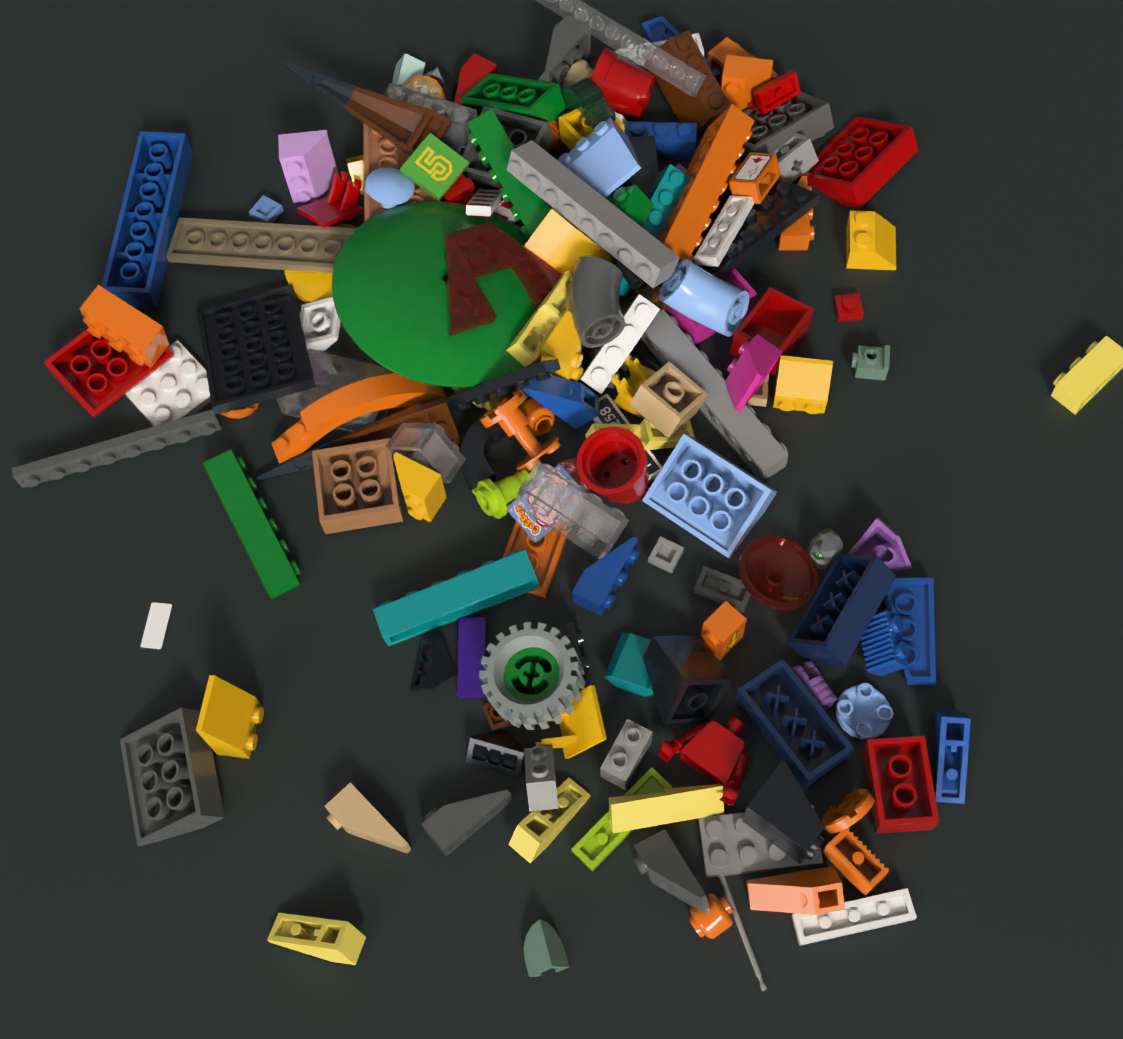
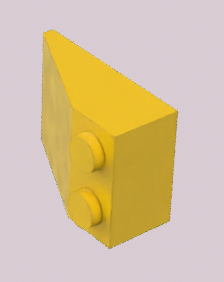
M209 675L196 731L217 755L250 759L251 751H254L257 746L258 736L255 733L257 725L261 724L263 720L264 708L255 696L217 676Z

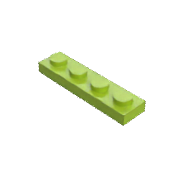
M651 767L624 796L664 793L665 789L673 787ZM608 811L571 850L593 872L633 830L613 833L610 826V813Z

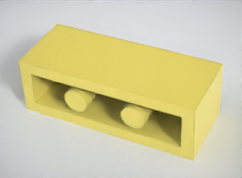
M1105 336L1099 343L1094 341L1085 353L1087 355L1083 359L1080 356L1076 358L1069 367L1070 371L1067 374L1062 372L1053 382L1055 388L1051 396L1075 415L1123 368V348L1108 336Z

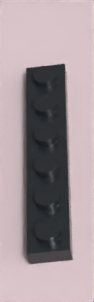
M558 359L542 361L445 399L450 412L454 409L456 412L471 408L470 403L475 402L476 405L490 401L491 395L495 394L496 397L511 393L510 388L516 387V390L531 386L530 381L536 379L537 382L552 378V372L561 369Z

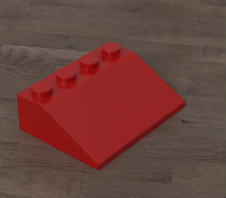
M856 116L817 154L819 161L799 178L807 176V183L839 204L860 209L918 151L912 126Z
M86 329L45 360L44 363L62 387L95 418L173 358L174 354L168 347L153 367L150 368L145 364L142 366L138 365L129 357L130 354L124 350L122 352L115 350L109 345L107 339L104 337L99 339Z

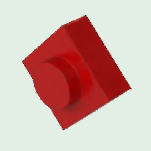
M860 293L835 295L834 305L838 322L863 319L864 312Z

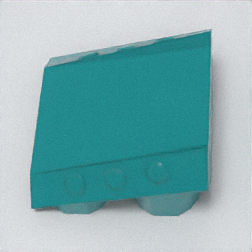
M622 633L604 677L617 688L643 697L654 695L643 660L651 640L631 633Z

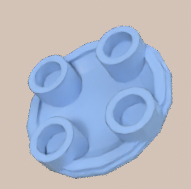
M391 167L379 168L367 176L365 192L372 199L382 203L385 209H391L407 202L414 195L415 187L413 181L401 173L399 169Z
M862 683L844 690L838 698L835 707L836 718L842 729L850 736L862 740L874 739L883 734L893 717V710L885 696L868 683Z

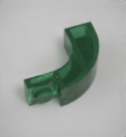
M582 78L561 89L566 109L563 111L564 114L578 109L593 129L600 122L606 121L610 117L613 121L616 120L615 112L603 98L602 89L591 79Z

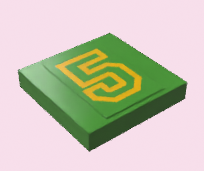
M430 133L402 165L400 172L440 201L467 169L469 162Z

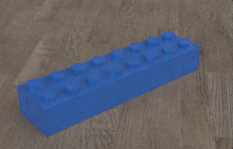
M139 132L101 286L134 308H158L168 264L166 254L176 228L193 154L186 133Z

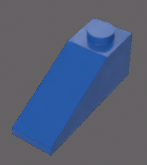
M935 710L933 747L936 802L965 804L971 718L962 711Z

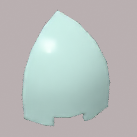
M405 53L396 64L392 80L393 86L403 88L410 79L422 76L425 62Z

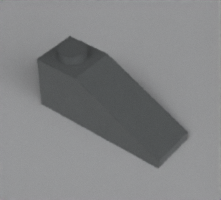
M503 790L447 804L440 809L434 808L424 817L425 821L422 823V826L438 848L447 856L513 801L511 793L508 790Z
M665 829L634 845L637 857L633 860L641 875L646 873L653 884L705 914L710 912L705 892Z

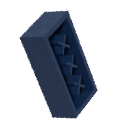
M838 554L787 643L805 661L812 660L814 663L846 666L883 598L889 591L896 575L877 555Z
M783 658L737 689L735 700L781 760L788 765L804 790L850 758L854 750L852 744Z

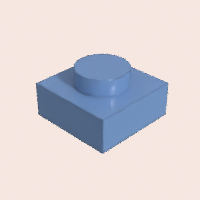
M263 195L249 211L251 218L258 222L274 223L283 213L284 209L281 204Z

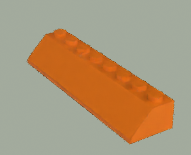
M733 104L707 127L685 172V175L690 177L657 238V240L680 257L678 263L685 259L692 262L694 258L692 252L700 245L703 239L700 235L711 222L709 216L720 203L718 197L722 195L728 186L726 180L737 167L734 163L745 150L742 146L753 133L750 129L755 120Z

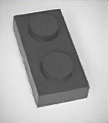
M704 566L693 593L721 604L727 601L736 610L744 613L755 585Z

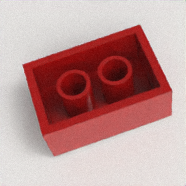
M925 736L867 740L862 748L868 791L875 799L871 807L874 833L933 830L939 823V816Z

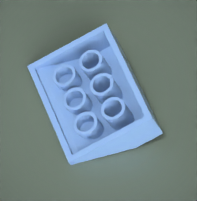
M611 117L606 121L600 122L595 127L594 132L588 137L581 138L576 143L574 149L569 153L561 155L558 159L561 164L604 198L641 169L629 137ZM547 203V205H548V207L550 208V210H551V209H554L552 206H550V205Z
M683 434L642 501L727 558H730L764 514L778 491L694 437Z

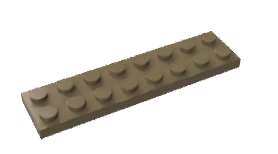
M179 217L166 258L169 262L333 273L339 251L357 228H322L321 226Z

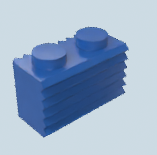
M887 610L876 613L869 623L864 636L861 638L868 673L885 676L894 673V671L909 667L907 660L909 649L906 643L903 642L901 632L904 630V624L896 613Z

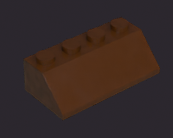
M689 30L668 39L646 60L650 72L656 74L655 81L679 123H697L696 136L704 133L707 127L730 106Z

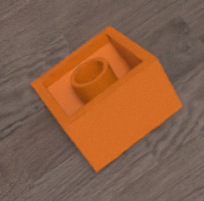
M726 54L721 89L730 105L733 104L741 111L748 108V103L755 99L753 91L771 81L773 60Z

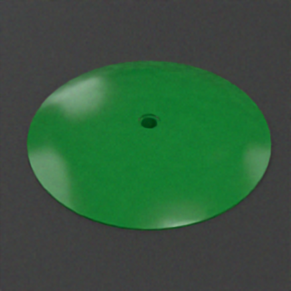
M425 201L405 204L383 211L364 222L350 235L339 251L334 264L332 295L337 315L348 335L362 351L383 367L403 377L425 384L443 387H473L526 368L506 350L556 285L557 280L554 274L522 250L527 243V239L520 229L494 214H491L490 217L467 215L466 205Z

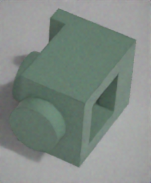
M885 345L884 348L858 346L857 353L852 352L851 368H855V378L886 380L890 363V346Z

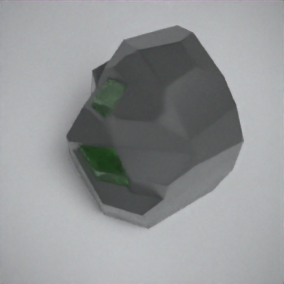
M829 528L817 533L806 549V560L815 569L826 570L833 564L837 555L842 553L844 546L841 538Z

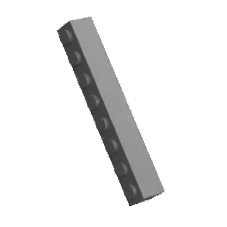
M531 140L511 150L507 166L509 173L648 285L655 288L673 276L680 258L678 255L538 144Z
M664 309L659 311L640 338L644 345L662 366L670 361L708 393L699 410L759 480L763 482L786 467L789 454L785 445L782 442L776 441L772 436L770 428L758 420L755 411L750 405H745L740 412L735 409L722 372L718 368L714 369L709 363L707 355L702 350L699 351L696 348L691 336L688 333H683L679 328L677 320L672 315L669 316Z

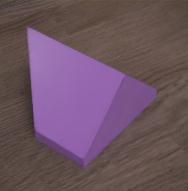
M879 517L876 518L848 553V555H877L891 571L913 569L900 536Z

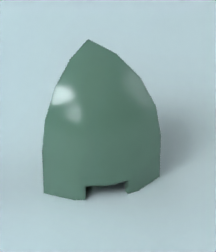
M539 919L528 931L523 947L529 977L542 976V972L551 968L555 969V972H559L570 967L561 938L549 923Z

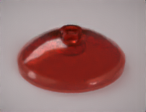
M780 536L759 537L751 541L740 556L739 574L743 585L756 600L768 607L780 610L799 608L811 599L817 589L818 573L815 563L800 545Z

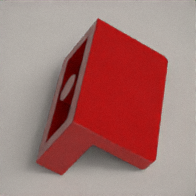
M789 70L753 91L755 99L748 103L749 109L764 115L799 95L801 90L797 73Z

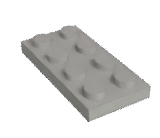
M745 813L698 818L706 878L820 866L823 864L821 847L811 860L805 857L802 863L799 864L743 822Z

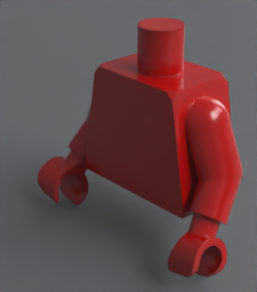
M731 717L724 727L713 720L708 725L699 724L670 742L666 740L658 751V755L668 763L673 753L680 752V760L714 784H722L723 790L727 787V790L719 800L728 805H734L744 781L749 760L747 753L744 751L746 743L738 737L745 725L735 717Z

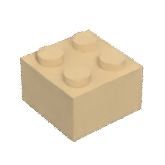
M669 361L640 385L629 405L669 438L697 413L707 398L708 393Z

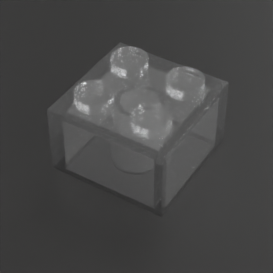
M402 423L386 445L393 455L397 452L441 474L443 483H450L466 460L459 451V447L447 437L443 427L436 423Z

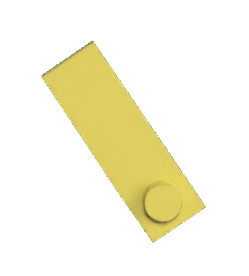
M571 778L565 780L557 788L559 809L532 811L517 825L508 845L529 863L535 860L551 844L591 796Z
M278 913L267 941L331 962L356 965L366 936L348 921Z

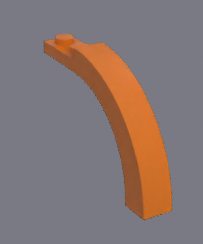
M396 373L370 377L341 387L307 406L300 412L302 419L271 444L280 464L302 454L327 433L352 419L384 409L411 407L418 403L423 405L443 397L446 398L442 386L421 383Z

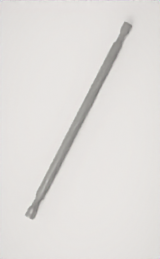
M724 875L718 876L725 896L734 909L732 914L755 975L760 982L761 991L767 990L766 984L761 977V971Z

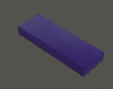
M486 617L459 618L458 699L486 698L481 687L484 683L479 676V671L485 670L481 660L482 656L486 657Z

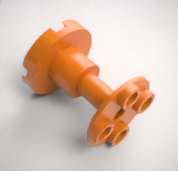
M518 389L513 392L514 396L512 398L505 397L484 414L485 416L479 420L485 428H489L498 422L508 437L512 435L516 437L528 455L515 468L521 471L523 469L529 471L541 462L539 457L545 453L551 454L561 445L558 442L559 438L557 436L543 444L538 442L526 426L530 421L519 408V405L528 396L522 389Z

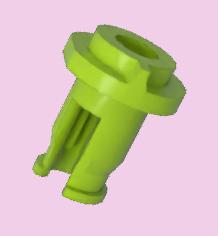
M523 469L522 472L518 470L516 474L494 483L490 479L485 478L478 482L477 487L472 490V493L476 496L481 509L487 515L500 519L507 515V505L532 487L534 482L528 471Z

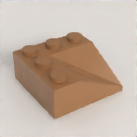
M390 438L312 451L319 521L325 534L403 522Z

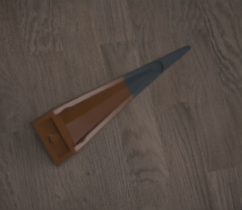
M280 60L282 65L407 155H412L430 133L442 141L452 125L450 119L432 109L378 94L288 61Z
M443 397L420 405V403L270 467L257 473L255 479L261 480L314 468L312 451L390 438L393 455L395 452L404 455L438 452L461 444V439L447 401Z

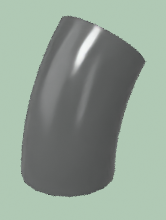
M582 256L577 259L570 286V307L574 326L581 344L589 348L600 347L610 343L620 335L626 324L619 304V291L623 278L622 271L612 263L593 256Z

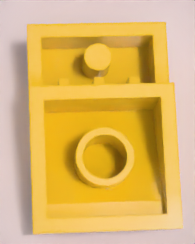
M555 209L549 211L522 248L523 251L559 279L566 271L573 274L576 261L582 256H593L610 263L614 262L599 244Z

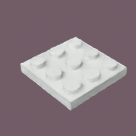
M178 340L168 347L174 354V357L125 394L153 426L194 415L211 402L206 370Z

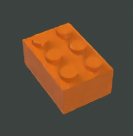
M100 285L94 289L79 308L84 317L83 321L88 326L87 330L99 339L104 337L109 341V345L119 352L124 350L130 354L129 357L138 365L142 366L145 364L152 368L169 346L162 325Z

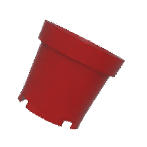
M605 48L592 74L585 104L599 98L610 110L640 120L651 96L650 87H654L656 74L619 58L617 53Z
M606 427L592 433L581 445L577 455V470L582 481L591 490L603 495L610 502L623 504L633 503L644 495L649 479L647 456L642 442L634 433L621 427ZM624 460H628L627 464H622ZM609 473L610 476L605 478V474Z

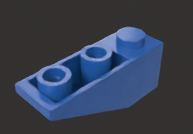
M552 375V378L540 382L533 379L530 381L531 386L522 388V391L528 396L535 399L575 429L599 415V396L582 383Z
M632 537L586 568L572 591L573 603L602 616L606 608L610 609L616 598L615 590L618 586L622 587L627 579V568L630 564L634 565L639 557L638 539Z

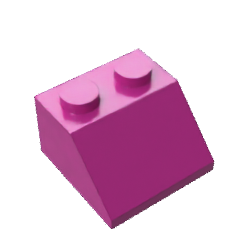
M758 334L751 342L745 340L738 350V353L741 355L740 358H735L727 369L730 374L725 383L734 407L739 412L761 387L783 352Z

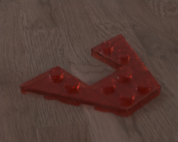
M491 222L447 234L445 238V250L447 252L445 260L448 272L446 283L447 297L449 299V336L493 323L497 317L475 279L512 268L535 307L538 308L562 277V274Z

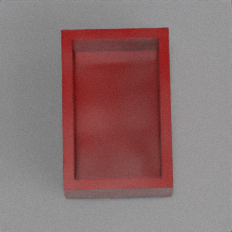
M770 287L734 332L730 354L740 358L741 355L738 353V350L745 340L751 342L758 334L783 351L781 355L789 356L809 330L815 309ZM780 357L770 371V374L775 375L777 373Z

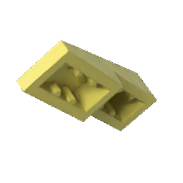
M569 271L562 275L506 350L524 367L536 361L541 353L540 349L567 310L571 312L570 286L572 274Z
M643 419L640 425L593 423L585 434L587 439L592 433L600 429L621 427L634 433L642 442L645 450L674 448L683 434L695 438L690 420L669 438L647 419Z
M713 784L665 789L664 793L608 797L612 832L617 833L724 814V802L719 800L723 796V785Z

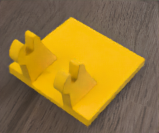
M628 355L624 361L631 374L628 381L625 378L620 381L617 374L612 378V383L616 386L618 392L614 403L617 407L645 419L629 404L640 385L656 372L641 365L637 358L632 361L631 355Z
M590 685L580 691L582 698L580 703L572 702L575 710L571 715L566 711L560 715L564 720L559 723L562 737L542 739L541 742H536V746L563 748L565 759H570L607 739L595 685Z

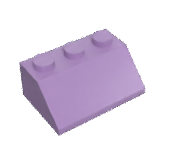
M327 130L278 135L279 160L293 203L317 201L331 188L334 175L338 173Z

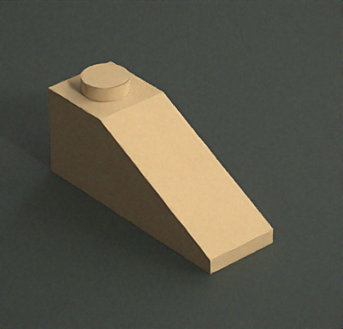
M351 782L324 806L330 813L326 818L337 830L343 827L349 834L404 853L412 850L403 837Z

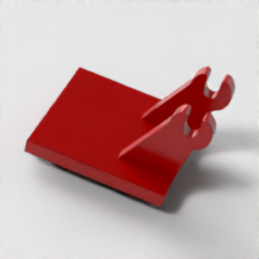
M341 171V179L340 175L335 173L328 197L298 207L297 212L322 228L333 227L336 223L343 220L354 219L356 215L364 213V209L358 205L359 191L362 187L361 181L355 178V186L353 187V182L348 181V174Z

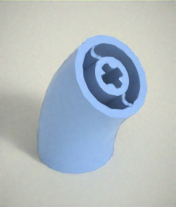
M685 259L677 264L673 276L663 282L659 292V300L693 321L730 337L734 335V332L746 316L749 306V293L725 282L690 260Z

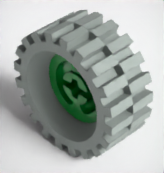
M531 622L523 623V630H519L516 625L509 627L510 635L505 637L502 632L496 636L499 641L496 646L490 642L486 648L490 657L482 656L481 664L485 670L479 671V676L484 685H481L483 693L505 721L509 720L513 726L518 728L523 724L527 730H535V724H539L543 730L550 728L548 721L554 719L556 724L564 721L560 716L564 711L569 715L573 713L575 709L572 706V702L580 703L582 698L579 688H585V680L582 677L585 673L580 658L570 640L566 636L563 637L558 629L552 627L550 631L546 624L539 622L537 629H535ZM532 662L546 663L552 667V670L549 673H545L539 663H536L534 668ZM535 673L538 674L539 678H534ZM522 683L529 693H532V689H534L537 694H522L517 691V685Z

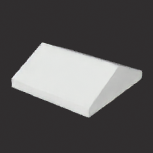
M333 297L301 306L300 317L308 350H326L338 340L341 322L335 309Z

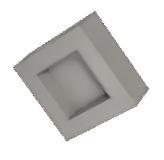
M660 536L648 558V563L673 573L684 552V547Z

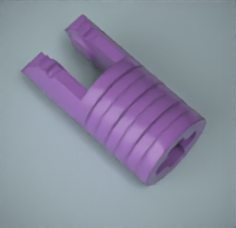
M812 660L805 662L803 669L799 665L791 668L824 710H827L837 702V697Z

